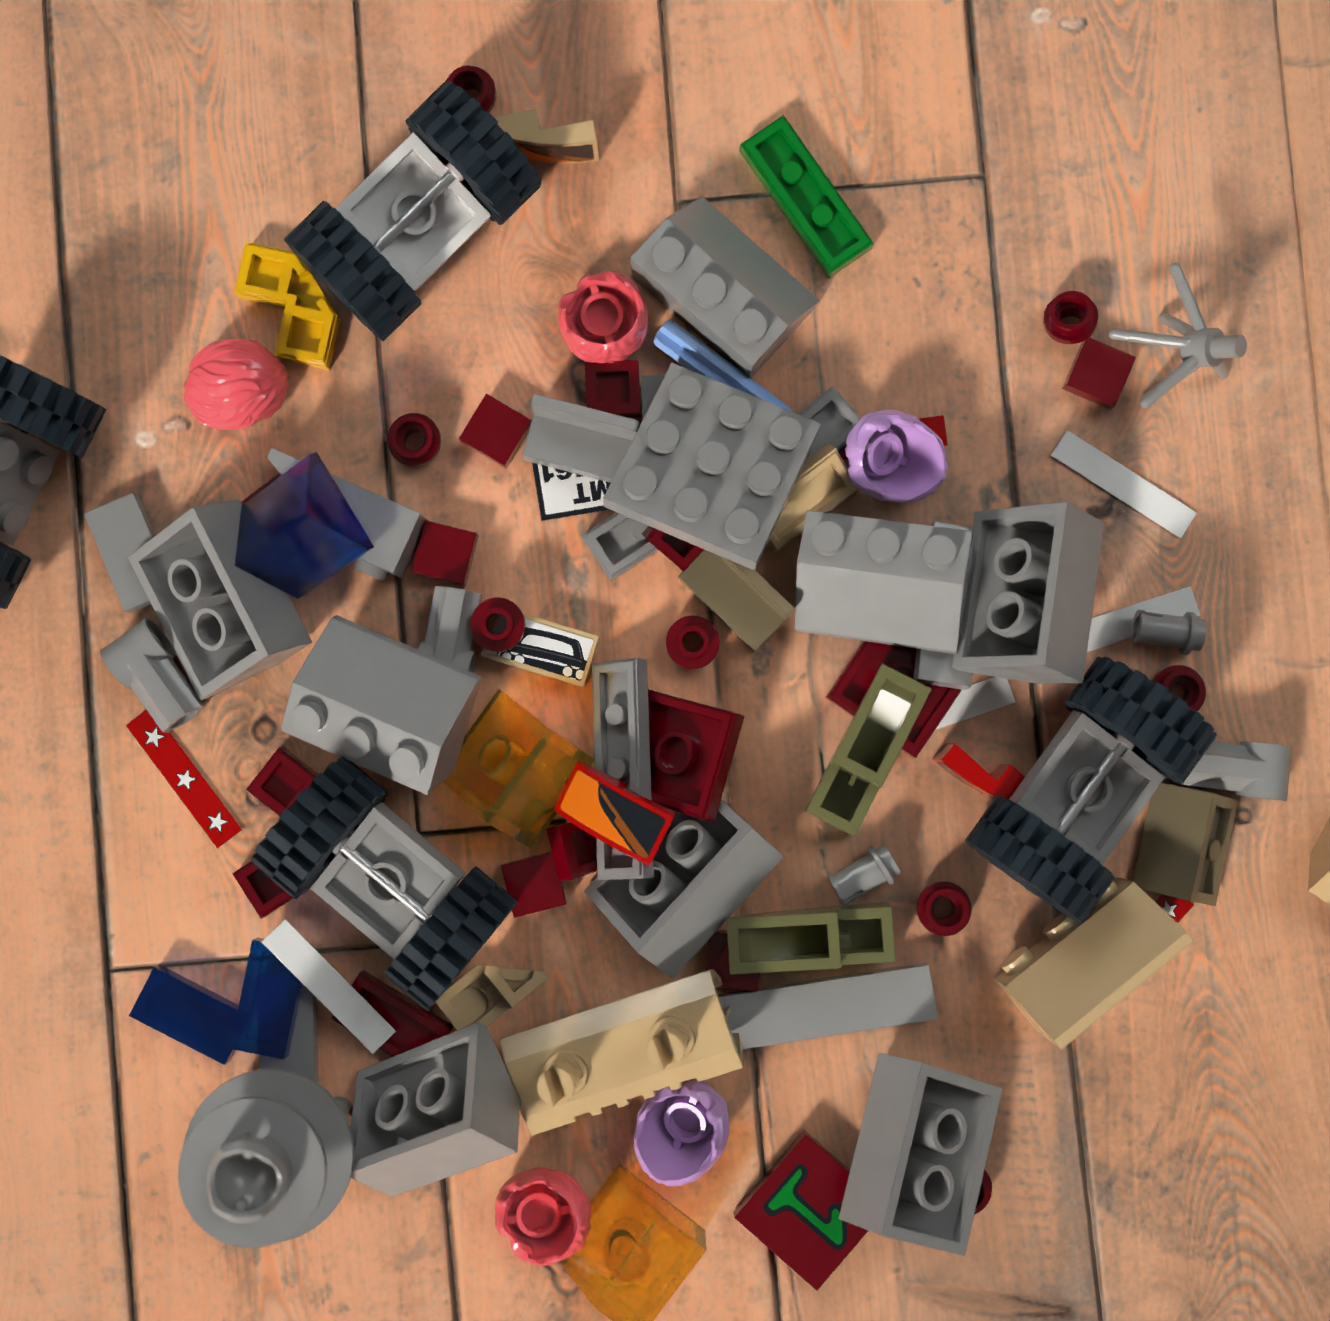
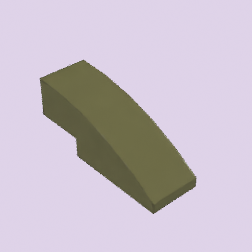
M881 664L804 811L855 837L932 689Z
M889 902L853 904L846 907L845 905L794 909L726 918L730 974L840 969L841 965L896 962L892 907Z

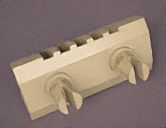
M710 969L501 1038L500 1043L504 1063L520 1097V1111L531 1135L533 1136L576 1122L578 1115L588 1112L592 1116L601 1114L604 1107L612 1104H617L618 1108L629 1105L631 1098L643 1095L644 1099L654 1097L657 1090L668 1086L671 1091L682 1088L684 1081L696 1078L697 1082H701L743 1068L744 1057L741 1036L739 1033H731L727 1021L731 1009L730 1006L722 1008L716 990L717 987L722 985V981L717 972Z

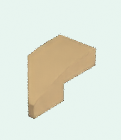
M476 965L449 986L435 1004L456 1031L477 1022L488 1027L509 1008H513L534 991L548 977L542 971Z

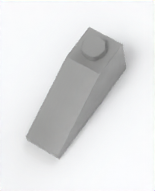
M274 448L270 449L267 456L269 461L341 549L358 559L354 567L355 569L381 581L385 580L388 572L403 578L420 541L424 521H428L423 515Z

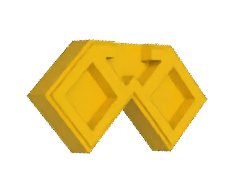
M245 242L234 294L240 299L284 308L274 355L283 361L330 370L341 318L315 278L294 252Z

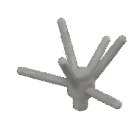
M1173 263L1170 266V271L1192 326L1168 313H1161L1159 321L1184 335L1183 337L1122 329H1112L1108 333L1109 338L1113 340L1180 348L1183 363L1141 397L1140 405L1144 409L1149 408L1172 387L1200 367H1212L1220 379H1226L1229 372L1223 359L1241 358L1245 355L1247 349V342L1243 335L1224 336L1219 328L1206 327L1179 263Z

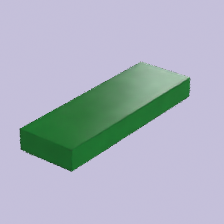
M784 115L740 144L739 152L828 278L872 249L873 241Z

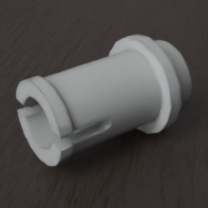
M1137 610L1131 629L1133 644L1178 648L1180 654L1189 655L1192 650L1200 651L1204 645L1206 622L1204 619H1198L1193 612H1186L1183 617L1146 612L1145 610Z
M885 845L876 850L873 846H870L868 848L869 854L837 873L828 876L845 907L850 905V902L886 881L889 885H892L894 883L892 878L901 873Z

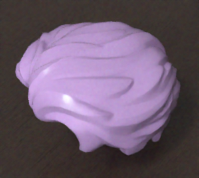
M893 409L867 413L856 423L847 436L845 452L849 460L848 475L852 484L868 496L881 502L905 503L919 501L934 493L938 486L942 485L943 480L947 478L946 470L949 465L943 441L915 415Z
M693 1079L684 1081L682 1088L673 1091L670 1090L669 1086L659 1089L654 1097L646 1099L637 1113L634 1150L642 1170L648 1173L650 1179H654L656 1183L679 1187L696 1181L712 1168L723 1153L729 1136V1117L725 1100L706 1082H697V1080Z

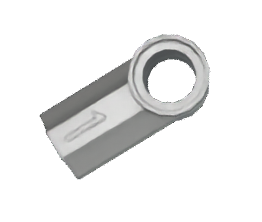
M435 586L425 642L422 641L418 650L474 673L476 651L473 650L475 639L471 632L470 622L474 610L482 602L483 595L458 588Z
M144 619L100 650L101 657L113 676L125 687L133 689L163 733H169L175 728L186 724L206 706L199 699L196 691L173 660L176 657L173 646L164 633L151 620Z
M1213 741L1183 783L1177 784L1235 791V795L1287 801L1292 747L1240 741V745Z

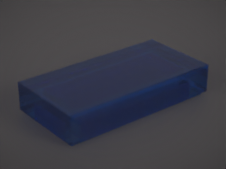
M255 938L251 943L230 1049L285 1059L289 1056L303 984L262 943L263 938Z
M157 965L152 969L129 1014L130 1017L223 1065H226L232 1059L254 1015L252 1011L162 965Z

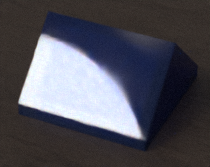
M314 452L306 456L241 506L235 566L299 599L373 549L374 545L319 454Z

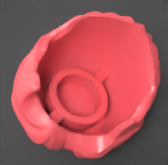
M616 271L586 275L579 280L575 291L563 295L558 304L560 332L570 351L579 359L590 363H614L615 361L625 360L644 343L648 331L647 304L637 285L627 276Z
M244 338L215 341L199 351L190 362L189 375L184 383V400L194 417L201 424L220 430L248 428L264 419L272 417L281 408L289 388V376L280 359L257 341Z
M538 1167L514 1175L500 1188L495 1200V1227L500 1235L509 1238L512 1252L516 1257L534 1265L547 1266L572 1256L585 1246L586 1237L591 1228V1204L578 1181L570 1174L561 1170Z

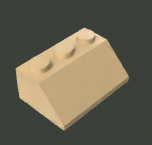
M1118 877L1108 887L1083 924L1074 921L1063 913L1057 916L1043 929V933L1046 936L1031 949L1023 946L1011 953L1001 964V968L1004 971L994 979L1034 1029L1062 1050L1193 943L1194 940L1135 882Z

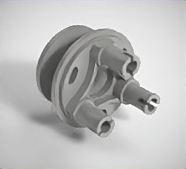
M283 1069L249 1071L229 1079L216 1088L195 1112L187 1129L179 1160L178 1182L180 1193L186 1209L193 1220L213 1238L229 1245L244 1248L265 1247L294 1239L320 1225L334 1211L343 1198L352 1176L354 1141L351 1131L353 1112L350 1113L349 1111L352 1107L350 1101L342 1097L334 1098L314 1080L296 1072Z

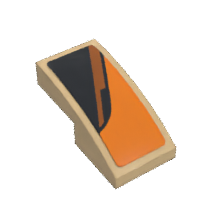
M536 109L494 117L498 121L499 127L504 132H508L513 138L515 146L524 152L529 159L528 161L569 164L599 160L593 120L540 130Z

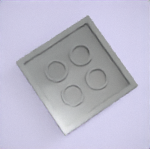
M671 362L603 498L604 507L755 571L819 434L821 423Z

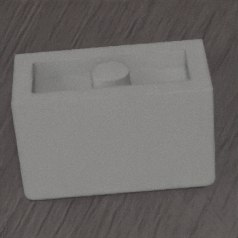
M533 394L531 402L533 418L522 456L524 461L611 483L639 428V421Z

